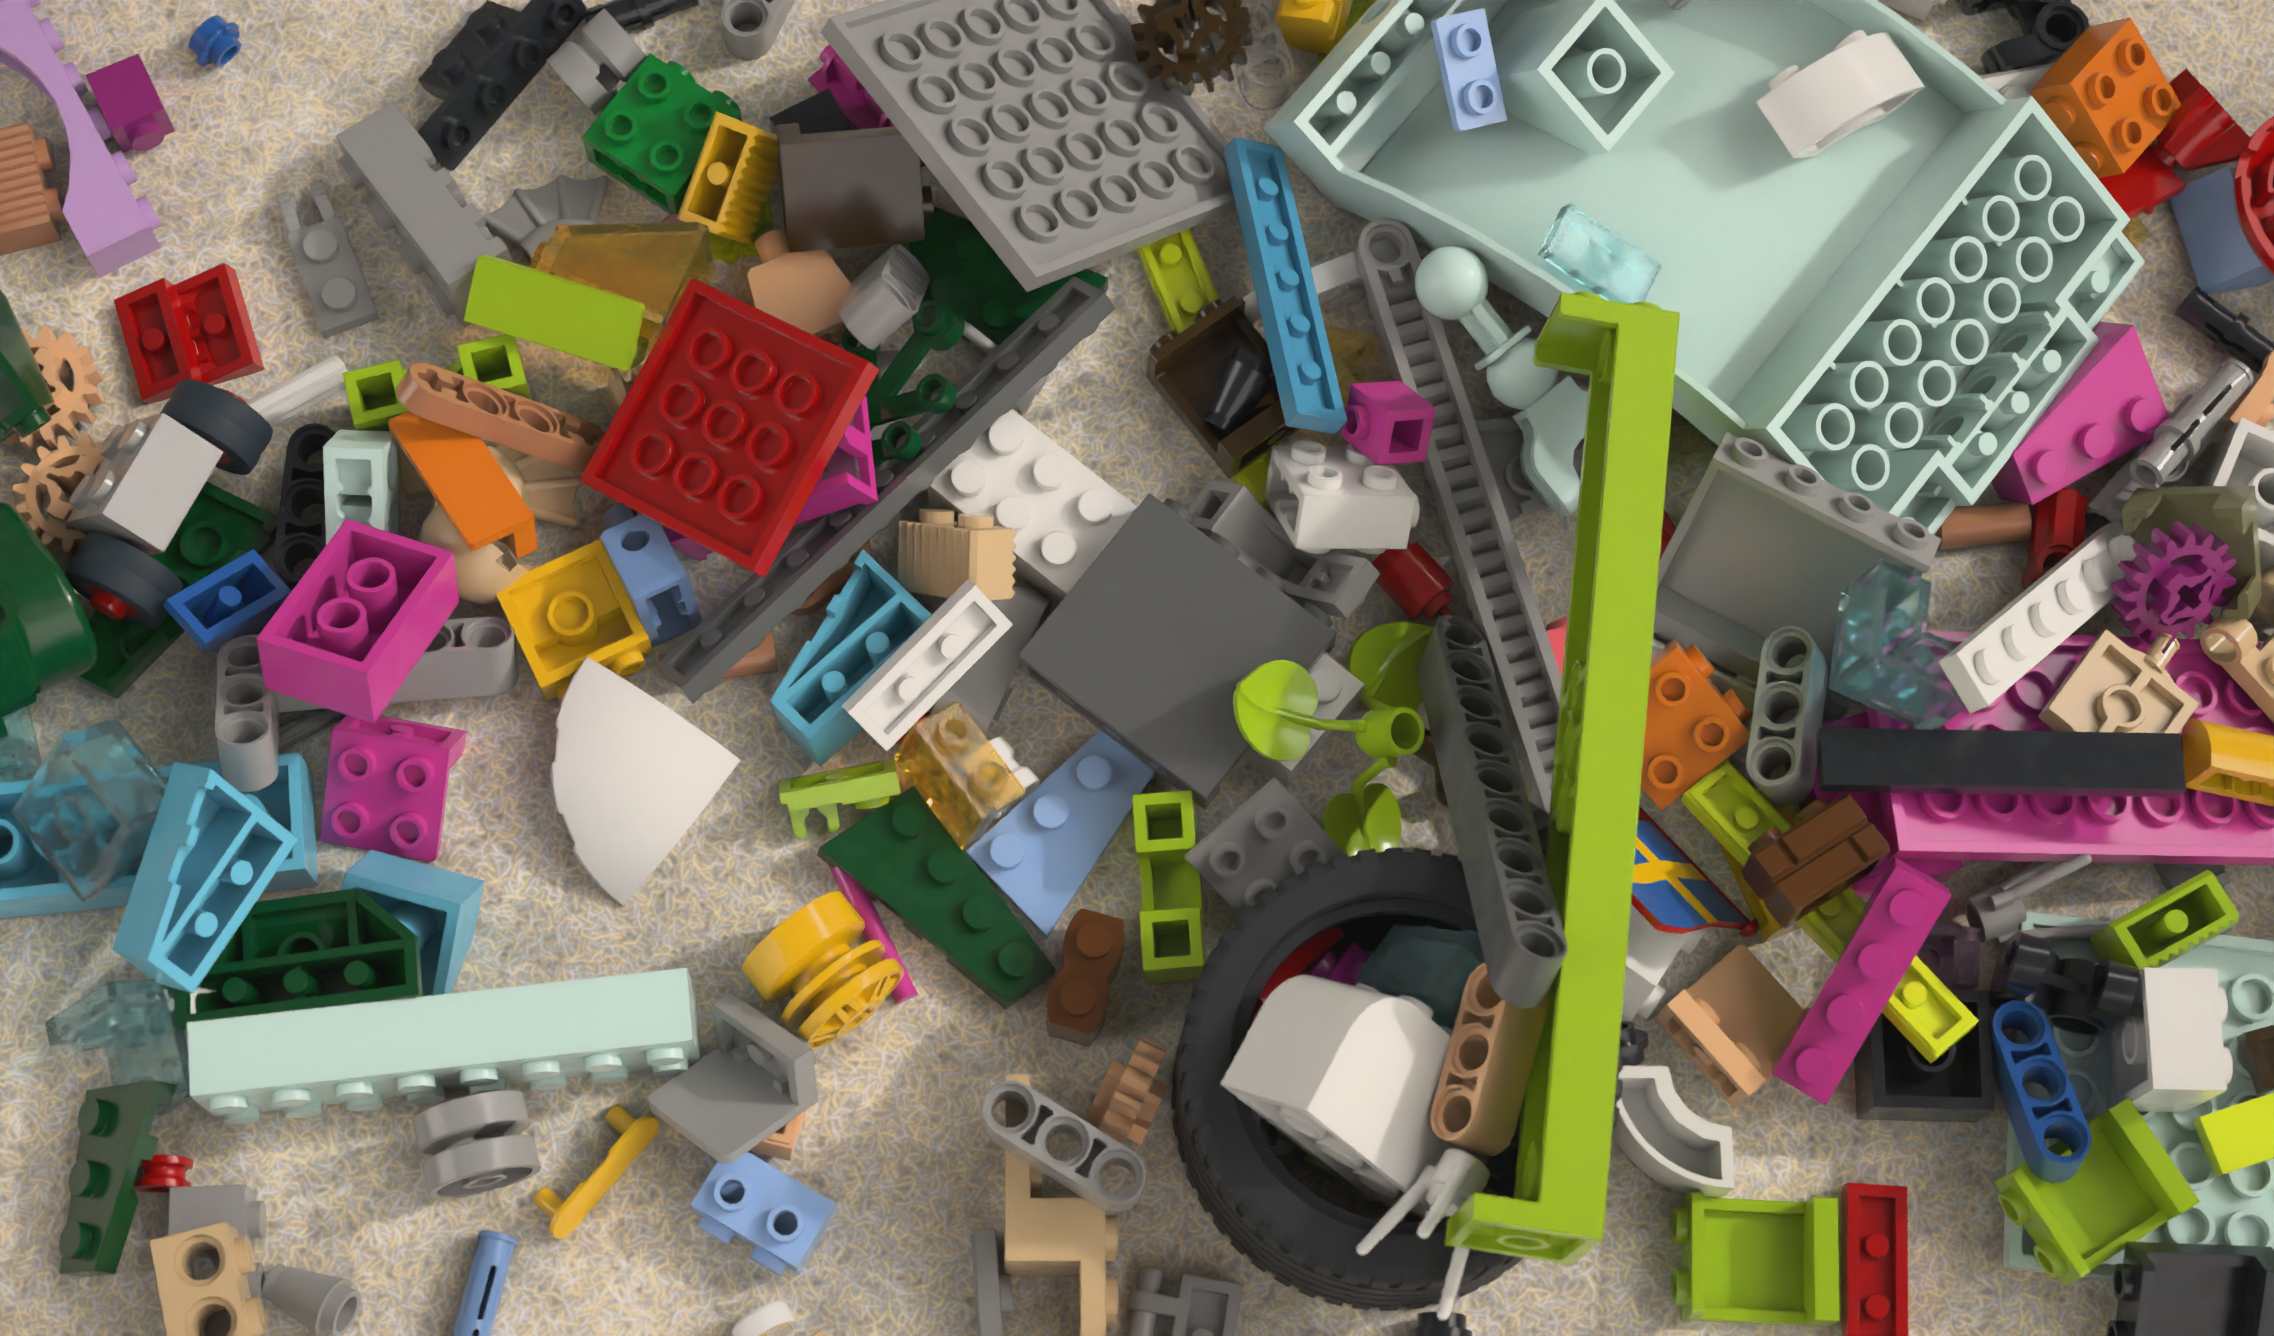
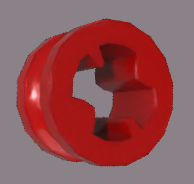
M153 1155L152 1161L143 1160L139 1167L142 1170V1176L134 1181V1189L148 1193H169L170 1187H191L192 1183L186 1180L185 1174L187 1170L193 1168L194 1160L176 1155Z

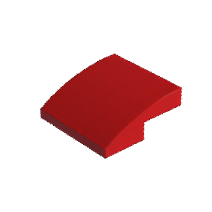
M226 263L215 266L175 285L162 278L114 299L141 399L147 404L169 399L177 384L183 379H194L210 385H217L264 370L236 271Z

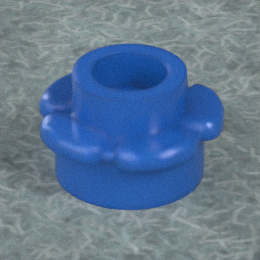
M218 15L203 22L193 33L189 41V48L197 55V63L200 66H206L213 62L217 67H223L237 55L241 49V42L238 41L240 35L238 25L234 22L227 23Z

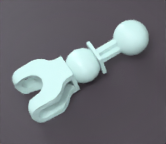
M1444 246L1432 251L1422 260L1415 275V291L1420 303L1429 313L1436 317L1447 320L1458 319L1486 355L1474 364V367L1479 371L1487 366V382L1493 396L1506 406L1520 410L1512 418L1523 433L1524 442L1520 452L1523 476L1555 513L1564 516L1573 515L1578 510L1580 479L1573 466L1574 449L1584 439L1588 391L1581 389L1569 375L1558 380V370L1534 365V345L1537 340L1525 337L1532 331L1527 324L1512 333L1485 297L1489 284L1488 273L1485 265L1475 253L1460 246Z

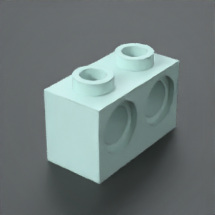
M339 429L323 446L326 545L346 519L400 535L397 441L390 431Z

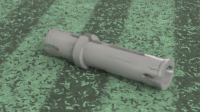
M2228 359L2222 363L2217 372L2190 399L2175 418L2164 420L2154 431V441L2130 464L2129 470L2134 480L2147 489H2157L2165 482L2167 476L2180 462L2190 461L2200 449V440L2222 418L2247 388L2251 387L2254 380L2251 370L2244 363L2235 359Z

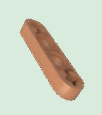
M413 363L396 387V395L405 408L424 419L583 473L605 435L599 427L586 419L429 363Z

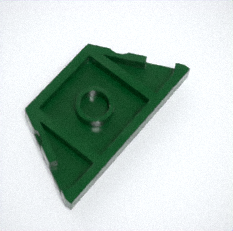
M933 206L934 219L924 220L925 240L910 242V252L923 265L930 279L921 303L935 299L948 302L962 314L964 321L971 324L998 346L1073 276L1105 293L1109 288L1108 277L1089 269H1084L1026 292L971 221ZM962 335L961 339L973 343L964 335Z

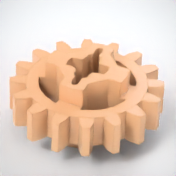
M43 326L38 338L32 339L26 329L21 328L42 375L52 391L51 394L55 403L46 410L52 417L47 424L24 438H21L19 433L16 432L3 442L10 446L19 438L26 451L33 452L38 440L44 439L50 449L55 450L58 449L59 435L65 433L75 441L80 438L75 428L79 421L89 424L95 422L96 419L89 410L88 405L103 403V395L94 386L103 381V376L96 365H91L95 359L85 345L78 347L77 342L70 333L65 332L56 341V337L49 326ZM70 368H72L74 374L73 392L65 387V383L70 377L68 373Z
M87 433L82 434L78 446H71L64 435L59 436L58 450L50 453L43 446H39L36 451L42 461L37 466L23 463L20 469L29 479L28 483L14 484L12 489L19 500L24 501L15 506V508L39 539H41L49 552L54 555L62 546L63 552L70 561L76 555L78 547L87 535L66 523L75 507L69 504V499L64 492L72 495L86 475L91 474L95 476L105 459L104 456L99 454L104 441L96 448L95 442ZM44 494L48 495L51 499V503L46 509L50 515L47 520L43 511Z
M1142 1036L1128 1066L1113 1060L1086 1119L1100 1125L1098 1128L1100 1131L1123 1145L1127 1138L1142 1145L1169 1086L1155 1079L1168 1048Z

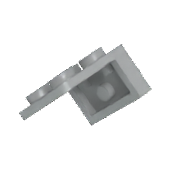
M731 991L712 1003L718 1048L690 1066L688 1070L681 1072L653 1091L649 1096V1105L652 1113L721 1163L735 1161L818 1102L814 1069L816 1059L809 1043L800 1035H792L772 1021L763 1009L758 1006L749 1005Z

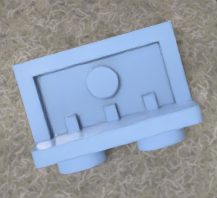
M1484 8L1433 19L1431 27L1454 131L1459 132L1507 121Z

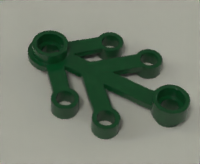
M935 299L921 303L918 312L912 318L913 334L879 380L877 373L865 395L867 397L870 431L875 426L893 422L885 428L880 439L871 440L874 464L892 459L908 461L919 452L922 444L919 432L906 422L897 420L929 411L934 414H941L949 410L955 402V387L939 374H929L918 383L916 390L897 395L930 349L935 351L948 350L959 342L964 333L965 321L962 314L944 300ZM846 328L841 339L843 348L877 367V353L881 344L874 350L867 348L863 344L857 347L858 340ZM941 387L940 394L934 400H931L932 393ZM906 435L905 442L896 448L898 440ZM826 467V468H825V473H828V472H829V468Z

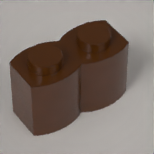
M1083 908L1072 918L1064 937L1062 969L1053 980L1048 994L1046 1011L1048 1036L1087 1047L1093 1044L1099 1036L1107 1014L1109 985L1115 979L1122 961L1125 942V928L1122 919Z

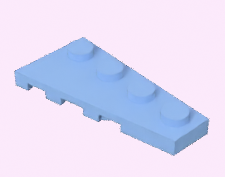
M1100 730L966 852L980 871L1047 940L1133 808L1132 795L1143 794L1156 775V772Z

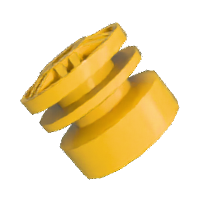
M840 891L830 892L818 897L788 917L753 949L741 967L742 973L766 1003L777 1002L795 994L781 1014V1022L787 1029L800 1026L796 1034L803 1037L813 1051L830 1043L837 1037L848 1034L866 1021L882 1005L886 997L898 986L904 976V969L895 958L885 959L880 962L886 952L885 946L880 940H871L851 949L864 930L865 922Z

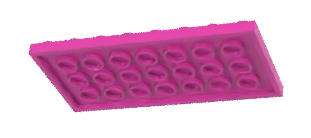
M1865 628L1856 636L1869 728L2055 731L2038 716L2097 636L2070 635L1989 706L1970 714L1940 666L1939 661L1974 632ZM2116 636L2128 647L2146 653L2151 646L2141 637ZM2176 638L2180 648L2167 663L2165 670L2180 689L2199 703L2189 719H2198L2274 736V723L2221 665L2212 661L2205 654L2201 647L2200 639ZM2257 641V644H2256L2257 649H2258L2265 641ZM2181 729L2179 733H2180V735H2181V744H2182V729ZM2186 788L2181 797L1879 792L1886 841L1889 843L1891 850L1889 852V859L1896 857L1898 859L2065 862L2087 853L2092 857L2091 862L2274 866L2273 806Z

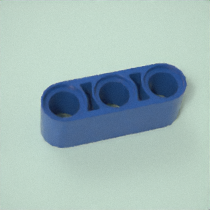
M2012 1000L1999 1007L1990 1024L1993 1076L2027 1166L2040 1180L2049 1183H2063L2076 1174L2086 1157L2091 1144L2090 1130L2045 1015L2033 1003ZM2007 1028L2020 1030L2026 1035L2029 1043H2013L2004 1036L2002 1030ZM2036 1083L2043 1086L2048 1091L2050 1098L2047 1100L2032 1098L2024 1090L2023 1084ZM2048 1138L2062 1140L2068 1145L2072 1155L2058 1156L2047 1149L2044 1140Z

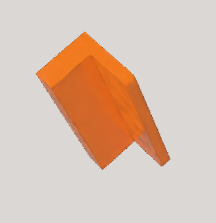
M410 410L389 420L391 434L468 549L475 551L503 538L516 559L538 550L533 513L481 438L424 419Z

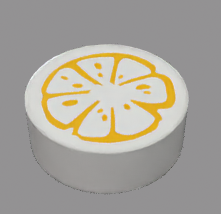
M776 1301L763 1305L741 1318L734 1325L732 1335L786 1336L796 1327L797 1322L787 1303Z

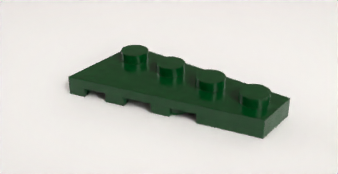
M206 481L165 551L150 556L165 565L180 579L182 591L253 549L261 555L276 539L278 516ZM95 610L89 620V624L97 645L98 661L92 670L75 677V679L118 699L185 630L169 613L158 628H147L124 619L115 620Z
M915 785L819 847L818 857L833 869L837 866L857 883L856 886L873 902L876 903L877 900L904 921L903 926L920 940L925 938L947 956L946 961L1005 1010L1054 975L1056 971L1054 966Z

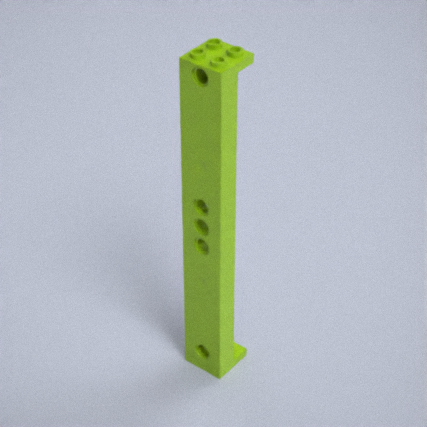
M1579 291L1572 294L1561 292L1534 345L1533 363L1535 366L1590 376L1545 855L1546 867L1567 941V954L1548 991V1011L1522 1103L1514 1199L1474 1193L1447 1220L1445 1240L1446 1246L1573 1265L1600 1243L1604 1235L1680 318L1679 312L1662 310L1658 305L1650 302L1628 304L1605 300L1598 294L1587 291Z

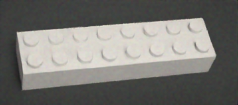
M1013 409L1000 416L976 439L969 450L956 457L934 478L932 484L928 487L929 507L932 509L954 510V521H958L959 514H988L994 516L993 526L1014 529L1017 533L1013 539L1017 545L1013 551V554L1016 556L1015 561L1012 563L1016 568L1014 574L1039 594L1052 599V604L1056 607L1137 509L1135 504ZM1324 653L1309 671L1318 692V705L1312 717L1344 720L1357 705L1364 683ZM1310 728V744L1306 754L1292 761L1268 759L1256 752L1251 746L1244 756L1272 778L1276 777L1287 788L1334 731Z

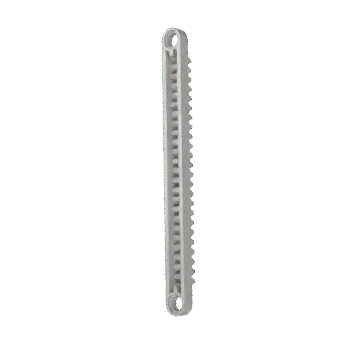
M1378 219L1369 223L1362 230L1355 250L1356 264L1369 300V312L1375 318L1376 333L1382 339V351L1384 356L1388 357L1391 377L1395 381L1400 380L1436 407L1426 461H1422L1424 477L1430 484L1431 499L1437 505L1438 520L1444 526L1445 541L1451 547L1452 562L1458 568L1459 583L1465 589L1466 604L1472 610L1473 623L1482 630L1486 638L1506 717L1509 721L1511 736L1516 742V754L1523 763L1524 778L1531 788L1532 802L1549 813L1562 677L1441 318L1429 313L1417 297L1415 275L1421 259L1414 238L1408 228L1400 222L1392 219ZM1378 238L1390 239L1397 244L1400 256L1393 262H1380L1370 253L1369 244Z

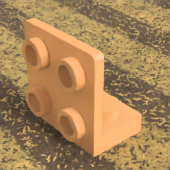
M1739 944L1687 990L1683 989L1669 1001L1654 1017V1020L1735 1109L1773 1076L1772 1061L1803 1009L1745 945Z

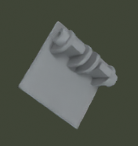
M1274 777L1184 856L1233 909L1240 914L1248 905L1253 906L1256 903L1257 897L1268 888L1272 887L1275 889L1278 887L1280 880L1294 872L1299 875L1303 873L1306 866L1318 861L1324 864L1329 862L1331 857L1345 853L1322 829L1321 824L1312 815H1309Z

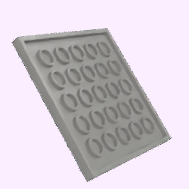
M885 0L829 17L821 31L824 38L1026 292L1237 210L1223 152L1229 142L1191 96L1185 95L1180 82H1177L1168 92L1163 89L1160 80L1161 75L1151 80L1146 76L1143 67L1145 62H1138L1133 46L1138 42L1134 40L1131 31L1132 24L1112 0Z

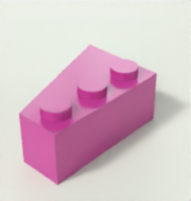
M2098 322L2092 331L2100 339L2099 343L1991 481L2001 499L2034 505L2154 438V431L2164 420L2169 419L2134 325Z

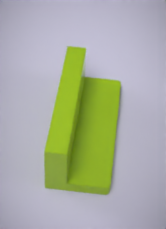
M484 254L476 260L463 321L626 372L644 361L649 342L648 338L639 336L645 311V305L642 302L491 255Z

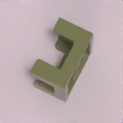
M2255 486L2158 487L2154 490L2145 487L2136 488L2122 509L2124 536H2130L2135 531L2136 542L2142 543L2146 547L2152 542L2151 534L2153 529L2158 528L2164 534L2169 535L2170 529L2176 521L2181 522L2188 529L2196 522L2206 530L2213 532L2229 546L2226 552L2236 560V564L2226 571L2236 579L2235 585L2222 589L2221 595L2228 600L2226 606H2223L2220 618L2250 619L2263 595Z

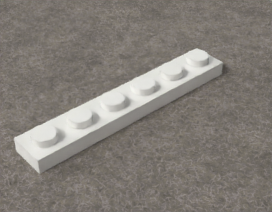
M2118 520L2099 528L1939 661L1940 666L1970 714L1994 702L2117 595L2110 586L2112 582L2124 579L2125 572L2118 567L2119 562L2133 561L2137 556L2132 547L2135 543L2134 539L2130 536H2124L2123 527Z

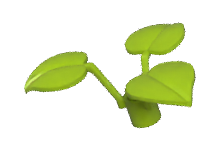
M1391 622L1371 627L1354 640L1348 652L1346 670L1364 683L1362 690L1364 693L1360 699L1361 704L1372 709V711L1364 714L1360 720H1333L1312 717L1318 705V692L1315 682L1306 669L1292 661L1273 660L1263 663L1236 684V690L1233 694L1236 723L1245 740L1260 755L1275 761H1292L1303 757L1309 748L1311 728L1315 730L1355 732V740L1358 746L1367 755L1378 758V761L1352 781V794L1341 793L1333 796L1323 813L1321 820L1322 829L1349 857L1356 855L1360 850L1375 848L1376 852H1384L1386 848H1398L1401 835V814L1396 797L1389 787L1383 783L1366 784L1384 769L1394 768L1397 765L1396 756L1411 755L1423 743L1425 735L1424 724L1416 712L1423 698L1416 670L1433 627L1412 622Z

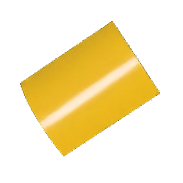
M2188 719L2182 728V754L2186 788L2274 807V736L2198 719Z

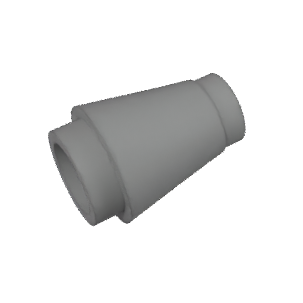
M277 1264L272 1268L262 1288V1297L271 1301L275 1306L317 1336H327L328 1334L342 1336L352 1325L361 1301L360 1292L351 1288L348 1279L287 1267L282 1264Z

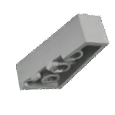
M393 101L336 135L344 155L337 160V164L354 190L364 185L373 200L366 204L381 229L387 232L394 227L403 242L397 245V249L413 274L416 275L424 270L434 285L429 287L427 291L441 314L447 318L454 313L463 327L466 328L472 324L463 320L477 258L487 254L512 262L508 248L497 235L493 238L485 225L484 217L473 203L467 205L456 181L447 169L440 167L435 170L432 165L436 163V159L431 149Z

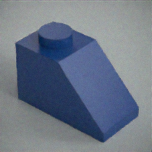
M253 549L166 599L163 607L202 650L218 653L220 647L234 637L260 634L292 591Z

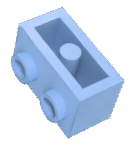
M748 1151L730 1163L717 1161L690 1204L694 1212L702 1217L697 1225L699 1229L726 1245H729L733 1236L754 1248L749 1256L750 1259L778 1276L782 1275L786 1267L800 1274L837 1213L836 1204Z

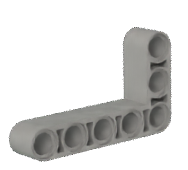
M486 616L448 619L388 704L501 694L512 689L517 684L519 677L514 628L511 627L507 620L499 617ZM259 634L234 637L226 641L220 647L217 657L215 736L222 777L239 792L261 790L271 785L276 779L279 758V712L327 709L265 688L256 640Z

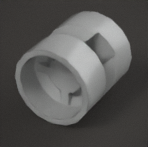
M605 8L581 28L583 39L580 42L568 40L546 60L594 115L616 96V84L619 81L627 82L647 58V55Z

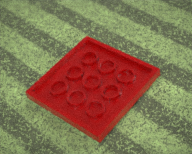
M691 278L579 481L765 578L879 369L855 354Z

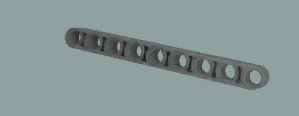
M1445 615L1436 620L1418 662L1416 673L1490 984L1494 992L1506 1002L1521 1008H1534L1540 1006L1548 994L1567 954V941L1485 635L1475 623L1459 616Z

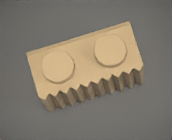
M920 509L919 519L899 521L898 583L907 592L950 598L967 580H970L990 601L1011 599L1015 594L1012 586L1016 580L1012 575L1016 568L1012 563L1016 559L1013 551L1017 545L1013 539L1017 533L1012 528L993 526V515L959 514L958 521H954V510Z

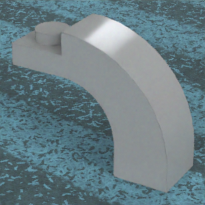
M1209 480L1187 509L1194 519L1191 523L1194 527L1208 537L1212 533H1217L1227 539L1239 551L1240 555L1237 559L1255 572L1259 567L1268 570L1286 586L1284 594L1300 606H1303L1305 602L1315 605L1329 618L1336 616L1348 619L1351 613L1364 602L1368 590L1380 575L1372 563L1365 558L1330 551L1324 554H1313L1305 552L1300 548H1295L1281 524L1263 508L1244 485Z

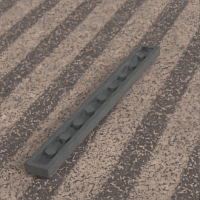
M1073 276L955 386L956 399L949 410L941 414H934L929 411L912 426V428L919 432L922 439L921 448L915 457L908 461L892 459L874 464L878 502L867 506L860 503L812 519L780 549L765 578L754 573L654 666L664 680L693 704L704 693L716 687L723 675L748 652L756 649L763 642L765 636L785 617L799 609L805 603L807 597L832 573L843 568L850 557L875 533L883 530L891 522L892 517L918 493L926 490L932 484L934 478L956 457L969 450L976 439L1000 416L1012 410L1017 400L1042 377L1050 374L1057 367L1058 362L1080 341L1097 330L1099 324L1115 310L1106 293ZM906 435L898 440L896 448L905 442Z

